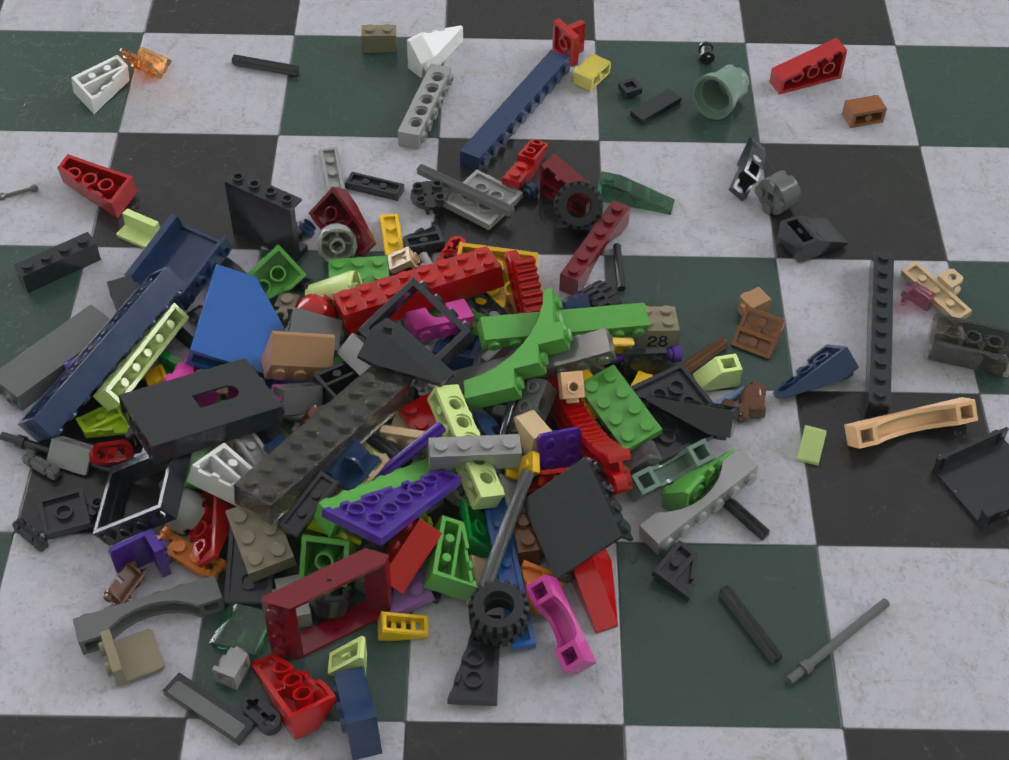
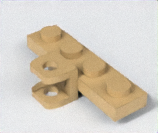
M917 261L901 270V276L955 325L971 316L972 310L957 297L961 291L959 285L963 282V276L955 269H948L938 275L937 279ZM949 276H954L956 279H949Z

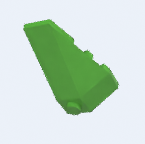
M278 244L247 273L257 278L268 299L292 289L307 275Z
M732 449L676 479L671 486L667 485L661 494L663 497L661 507L667 511L680 510L701 500L718 481L723 461L733 454L735 450Z

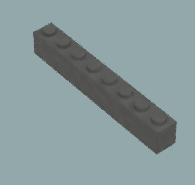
M607 328L572 337L570 350L547 356L549 363L546 365V374L535 378L548 380V378L557 376V373L577 370L584 371L591 366L606 365L610 361L616 360L612 335ZM511 355L453 371L454 377L445 385L458 384L464 395V380L486 373L500 365ZM524 379V380H523V381H524V387H525V385H526L528 379Z

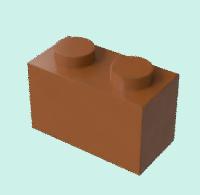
M879 95L850 99L844 102L842 116L850 128L884 122L887 107Z

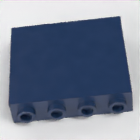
M171 214L124 275H131L133 281L138 282L140 286L151 273L168 266L185 282V285L181 288L182 293L169 303H175L178 307L187 310L201 290L207 285L216 264L221 265L233 247L225 236L221 240L183 224L178 216Z

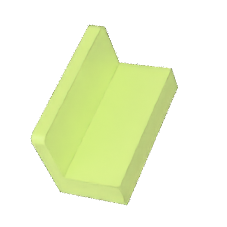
M126 209L122 213L125 225L116 235L118 238L144 249L160 229L159 222Z

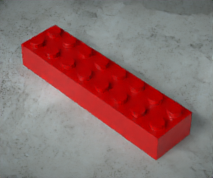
M486 246L467 253H460L448 259H441L429 265H421L416 269L402 271L390 277H383L371 283H364L358 287L341 290L333 294L337 315L343 321L342 324L350 336L351 333H359L358 329L413 277L419 282L423 280L429 286V292L432 295L438 294L445 303L470 298L504 287L501 264ZM417 291L389 319L392 321L400 320L406 317V312L425 307L429 311L435 309V307Z

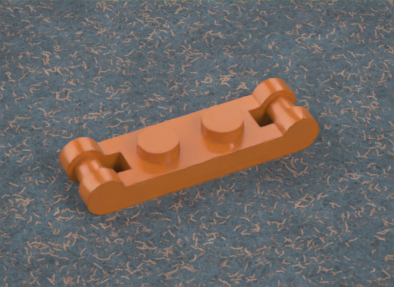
M167 526L160 531V535L157 538H163L164 542H171L167 546V553L171 561L200 578L215 575L216 580H218V575L226 571L227 562L222 558H216L200 568L197 565L193 552V543L175 534Z

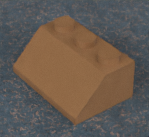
M272 331L261 357L265 379L313 381V374L333 366L335 335Z

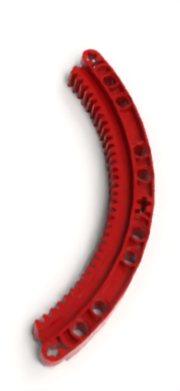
M517 250L505 252V262L517 314L541 312L543 291L541 290V283L537 274L538 268L535 265L536 259L534 256L520 259ZM558 377L548 378L547 381L558 391L550 409L558 429L578 427L581 431V459L587 456L598 460L603 465V473L605 478L611 483L614 495L628 492V489L633 488L630 468L623 465V461L631 459L629 448L622 447V445L619 446V444H616L613 439L606 435V432L603 433V429H600V425H597V422L594 421L593 416H591L590 411L588 412L587 406H584V401H581V398L576 403H566V399L560 400Z

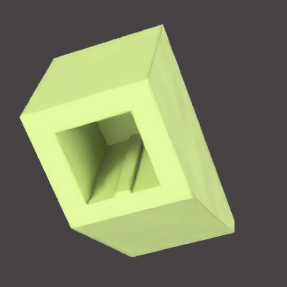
M736 354L717 356L693 373V378L704 391L739 386L743 369Z

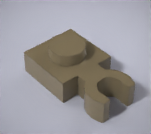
M286 292L280 293L274 305L278 318H283L284 321L289 317L288 314H292L293 308L301 300L300 295Z

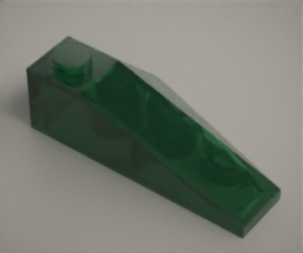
M602 171L598 182L597 190L602 196V202L611 203L616 201L633 208L669 215L672 213L675 199L627 177Z

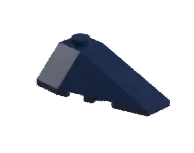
M458 334L437 340L432 353L436 356ZM474 335L475 339L447 365L449 369L456 371L477 365L481 351L479 336Z

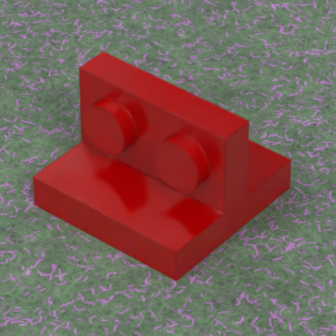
M558 18L553 21L552 49L570 56L569 64L574 67L578 65L579 53L584 51L586 23L581 19L566 25Z

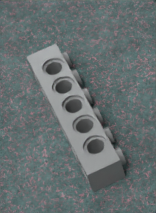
M430 64L398 130L399 146L420 149L422 143L426 142L427 132L431 131L433 120H436L438 115V109L442 108L443 98L447 97L449 86L453 84L454 76L451 75V67Z

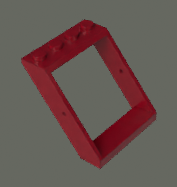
M365 548L263 596L261 603L271 651L279 657H290L300 660L378 621L381 611L390 612L392 590L389 555ZM364 576L366 601L349 608L346 614L341 617L329 618L300 632L296 608Z

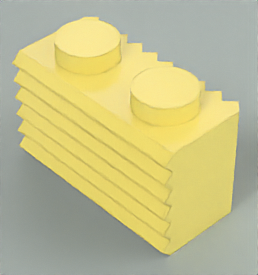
M592 53L590 57L585 58L579 67L574 69L573 84L586 89V91H592L610 73L611 61Z

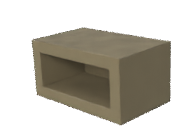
M390 24L362 25V53H396L397 26Z

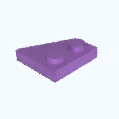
M421 568L403 594L393 589L390 612L407 614L435 600L431 590L423 588L425 576Z

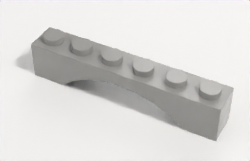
M738 449L723 461L718 481L708 494L693 505L683 509L656 512L639 525V537L657 555L663 550H669L677 539L687 536L696 524H702L710 513L719 511L726 500L735 498L746 485H752L757 479L758 465Z

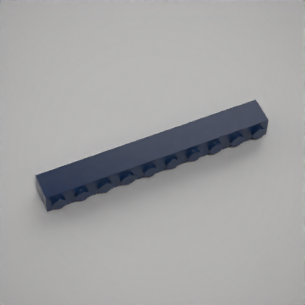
M550 50L460 150V165L475 171H481L484 166L486 167L491 158L496 156L499 149L506 145L508 139L517 132L520 125L525 123L527 117L534 113L539 104H542L544 98L552 92L556 84L560 83L563 76L569 73L571 67L569 64L570 56Z

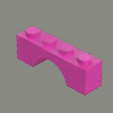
M544 574L526 585L525 588L534 607L546 618L555 634L557 641L555 653L564 673L579 674L596 664L597 662L558 579Z

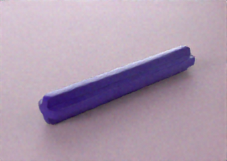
M441 422L434 424L390 459L373 480L380 475L385 476L392 473L395 469L401 468L427 447L428 438L440 437L445 433V426Z

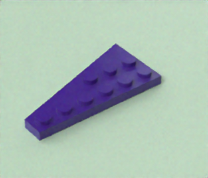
M440 469L422 475L418 481L410 482L407 480L401 482L400 487L393 489L392 486L362 495L358 501L352 503L348 500L341 502L338 508H323L321 517L374 544L382 546L459 487L462 477L445 469Z

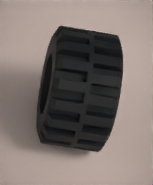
M584 181L570 182L557 192L554 199L556 217L564 226L570 229L585 230L590 228L593 224L597 223L602 215V196L597 188L590 183ZM574 194L585 195L590 202L589 211L582 217H574L567 210V201Z
M598 280L577 291V293H587L591 307L622 305L616 291L605 281Z
M495 579V583H491L489 580L485 582L484 587L479 585L476 588V592L471 594V600L468 602L469 624L472 633L475 632V637L478 640L483 638V643L486 645L490 642L493 647H498V644H503V647L508 646V642L511 641L514 644L518 641V637L522 638L524 636L525 630L529 626V601L524 590H519L517 584L510 585L508 580H505L504 583L500 582V579ZM497 607L508 609L511 612L509 616L501 619L492 618L486 613Z

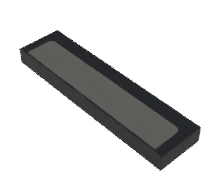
M180 672L162 690L165 696L239 746L256 727L253 721Z

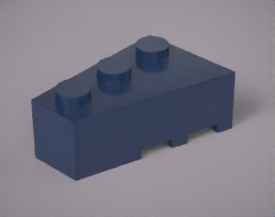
M363 666L334 673L335 683L331 684V689L336 698L339 699L335 702L338 716H343L339 718L342 733L347 734L352 760L382 754L377 716Z

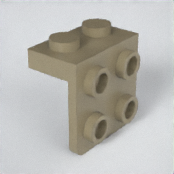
M110 629L100 632L102 642H99L98 645L102 657L107 656L109 660L104 663L109 677L114 675L118 687L160 672L165 668L153 630L147 629L116 641L113 640Z

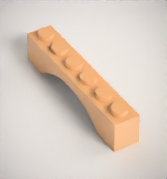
M961 397L844 424L848 446L860 449L916 431L978 421L975 399Z

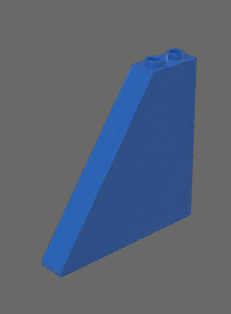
M216 264L186 364L206 370L245 358L250 365L255 367L258 376L264 379L268 389H272V384L313 382L265 379L261 357L272 331L286 332L256 277Z

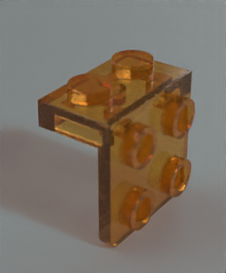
M142 46L137 54L122 48L119 50L123 55L122 58L131 64L130 67L137 72H140V70L144 71L151 78L155 76L162 79L172 62L168 57Z

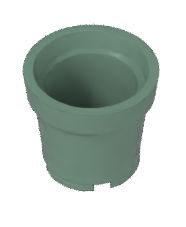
M732 64L726 65L714 73L705 74L693 84L692 99L694 105L702 115L709 119H723L731 113L736 103L747 94L749 78L742 68L734 67Z

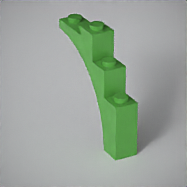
M552 288L544 290L543 305L539 318L522 346L497 367L482 375L464 380V399L472 410L522 399L523 380L545 375L546 365L549 363L547 356L570 350L572 333L570 328H566L560 313L562 301L559 295L556 296Z

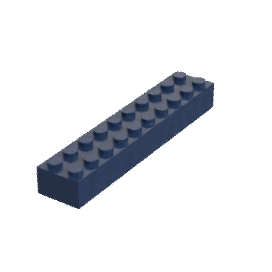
M168 266L151 273L22 418L18 425L37 442L58 437L64 430L62 426L66 421L70 422L78 414L76 410L80 405H85L91 399V392L94 389H99L104 384V377L117 369L118 364L116 363L121 358L124 359L132 351L130 347L142 340L144 337L143 332L147 328L150 329L157 322L156 317L159 314H163L170 307L168 303L172 299L175 300L182 293L181 288L185 285V282Z

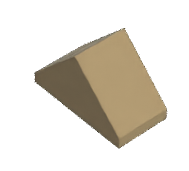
M534 410L514 417L524 455L531 451L537 452V436L552 430Z

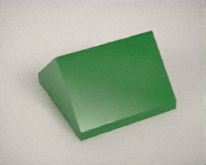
M462 500L460 501L456 520L462 521L465 524L469 544L468 555L488 558L491 552V545L485 515L479 509L473 510L470 503Z

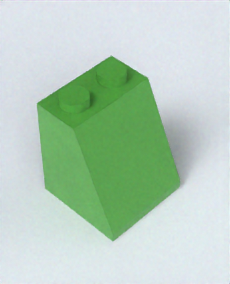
M302 535L299 579L358 552L359 546L351 540Z

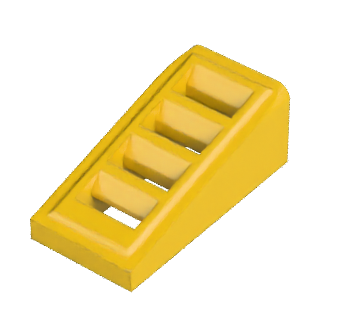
M381 611L377 623L378 641L427 639L429 637L428 615ZM416 623H420V630H416ZM406 624H410V629H406Z

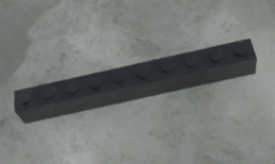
M881 250L873 251L869 266L864 417L866 418L887 415L891 405L894 252Z

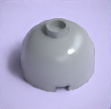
M336 223L324 227L317 238L318 253L326 262H328V259L353 257L357 249L356 238L353 232L343 224Z
M184 488L177 519L165 525L181 535L186 534L183 531L187 528L190 530L195 528L205 511V507L202 506L203 501L206 502L205 497L196 490Z

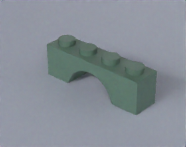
M704 438L686 447L668 462L662 465L659 463L649 466L631 475L633 488L628 489L635 502L715 459L716 456Z

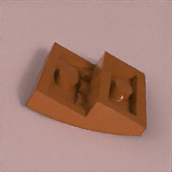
M746 306L731 345L770 359L786 319Z

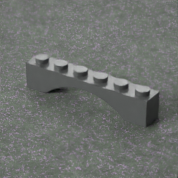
M213 575L202 577L197 581L187 584H179L171 589L157 591L142 598L131 599L126 603L116 606H108L97 612L83 614L80 617L74 618L73 623L79 646L83 655L100 650L98 643L102 642L101 631L110 629L114 640L125 629L149 617L161 614L182 613L202 618L224 611L225 608L216 577Z

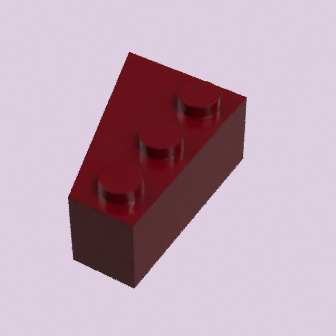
M555 153L541 165L540 194L554 201L557 192L564 185L574 181L587 182ZM574 194L568 199L567 209L581 217L589 211L590 202L585 195Z

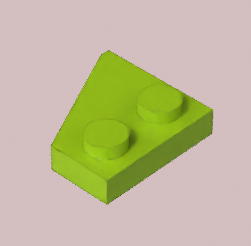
M102 406L76 418L77 425L86 438L123 435L127 433L130 427L121 414L120 406L110 411Z

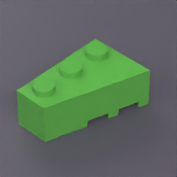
M442 515L434 527L442 535L428 555L423 588L468 601L471 594L476 590L477 585L476 581L473 580V565L468 555L469 544L465 524L462 521Z

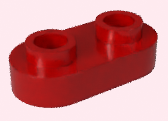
M126 440L102 442L91 448L89 459L98 467L116 465L129 460L134 450L132 445Z

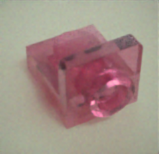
M915 281L910 287L906 286L903 289L900 305L905 306L911 301L927 312L932 308L936 294Z

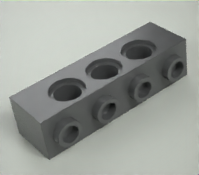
M535 377L527 380L522 392V399H519L514 410L508 435L518 434L514 417L527 411L534 410L544 422L546 421L558 393L549 381ZM521 445L522 456H524V451Z

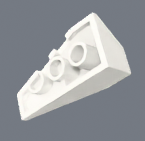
M460 25L445 28L444 31L421 32L407 40L408 69L423 78L430 64L441 65L463 42V27Z

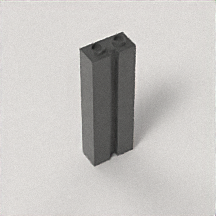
M90 304L0 368V395H3L11 406H17L22 411L45 394L65 371L64 364L76 358L110 318Z

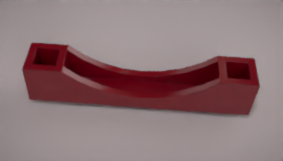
M616 201L610 203L560 273V291L573 295L585 287L592 269L604 248L613 238L620 236L629 224V206Z

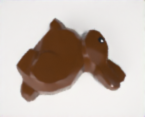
M752 381L750 385L745 386L741 391L739 403L724 398L721 404L740 407L737 420L741 422H747L749 417L765 418L766 386L759 384L757 381Z

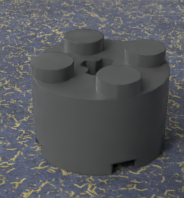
M778 171L761 180L754 189L766 214L779 215L794 207L800 201L798 200V196L801 195L800 186L792 175L788 176L785 174L786 171Z

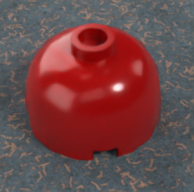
M315 293L308 294L295 306L296 308L336 319V310L331 304L333 300L324 293L322 296Z

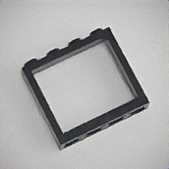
M414 277L358 329L366 340L374 326L385 318L389 319L418 291L460 331L436 355L446 366L475 339L472 333V326L466 320L461 322L457 318L459 316L452 307L447 309L443 305L445 302L438 294L432 295L429 292V286L423 280L419 282ZM402 373V376L419 392L428 384L415 380L413 375Z
M144 453L111 467L93 535L110 546L150 528L153 529L176 520L192 453L157 464H153L148 454ZM166 470L158 505L121 519L129 484Z

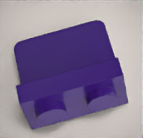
M578 427L541 433L537 436L540 470L568 468L581 460V431Z
M152 528L140 532L124 542L115 544L108 551L117 575L124 565L131 560L138 564L137 568L154 562L163 578L171 574L169 564L172 561L167 553L168 548L163 538L158 539Z

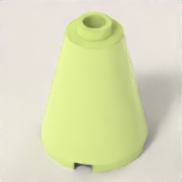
M351 270L310 284L308 289L305 290V296L314 293L322 296L324 293L333 300L331 304L336 308L333 294L344 289L358 287L362 284V280L358 271Z

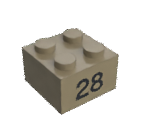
M646 306L650 326L645 335L637 338L634 337L636 349H667L670 346H678L680 329L675 306Z

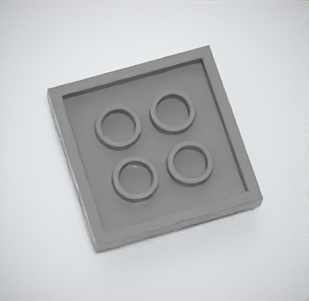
M479 170L474 171L463 182L512 206H515L523 198V192L503 185L501 181ZM454 191L448 195V200L443 205V207L487 230H490L505 216Z

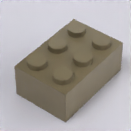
M270 494L225 511L252 582L297 565L285 532L278 528L277 524L280 522Z

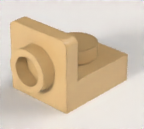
M409 246L388 255L389 270L392 274H395L409 267L416 269L419 267L420 258L416 252L413 253Z

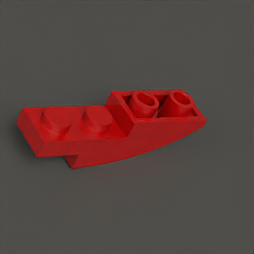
M531 139L518 153L515 164L502 177V184L520 189L523 184L530 182L542 162L548 148V143L542 142L539 139Z

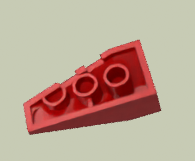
M206 491L201 493L206 499V502L203 501L202 506L205 507L204 514L199 523L188 534L189 539L194 543L193 552L197 565L200 568L218 558L230 529V523L225 511L237 507Z
M604 549L574 569L572 573L575 579L571 581L596 634L618 627L612 560L607 550Z
M273 653L250 663L274 708L280 714L282 722L295 740L319 729L337 700L336 695L324 681L320 679L314 680L309 676L308 672L296 670L290 662Z

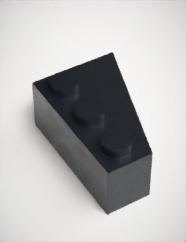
M345 361L313 374V382L323 386L322 404L330 403L336 415L343 414L378 381V369L373 367L368 375L363 378Z

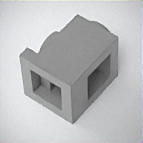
M230 647L227 654L221 657L218 666L214 665L212 668L215 682L237 690L251 667L249 655L242 648Z

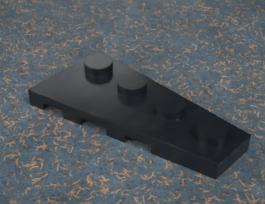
M488 615L495 619H501V615ZM471 631L467 648L463 653L459 670L456 673L452 690L447 699V704L497 706L500 644H498V647H493L490 642L486 645L483 643V638L478 640L475 637V632L472 633Z

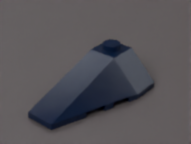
M827 344L807 359L809 364L799 367L796 370L797 375L786 379L773 392V395L775 397L787 398L840 380H846L853 376V372L859 366L848 347Z

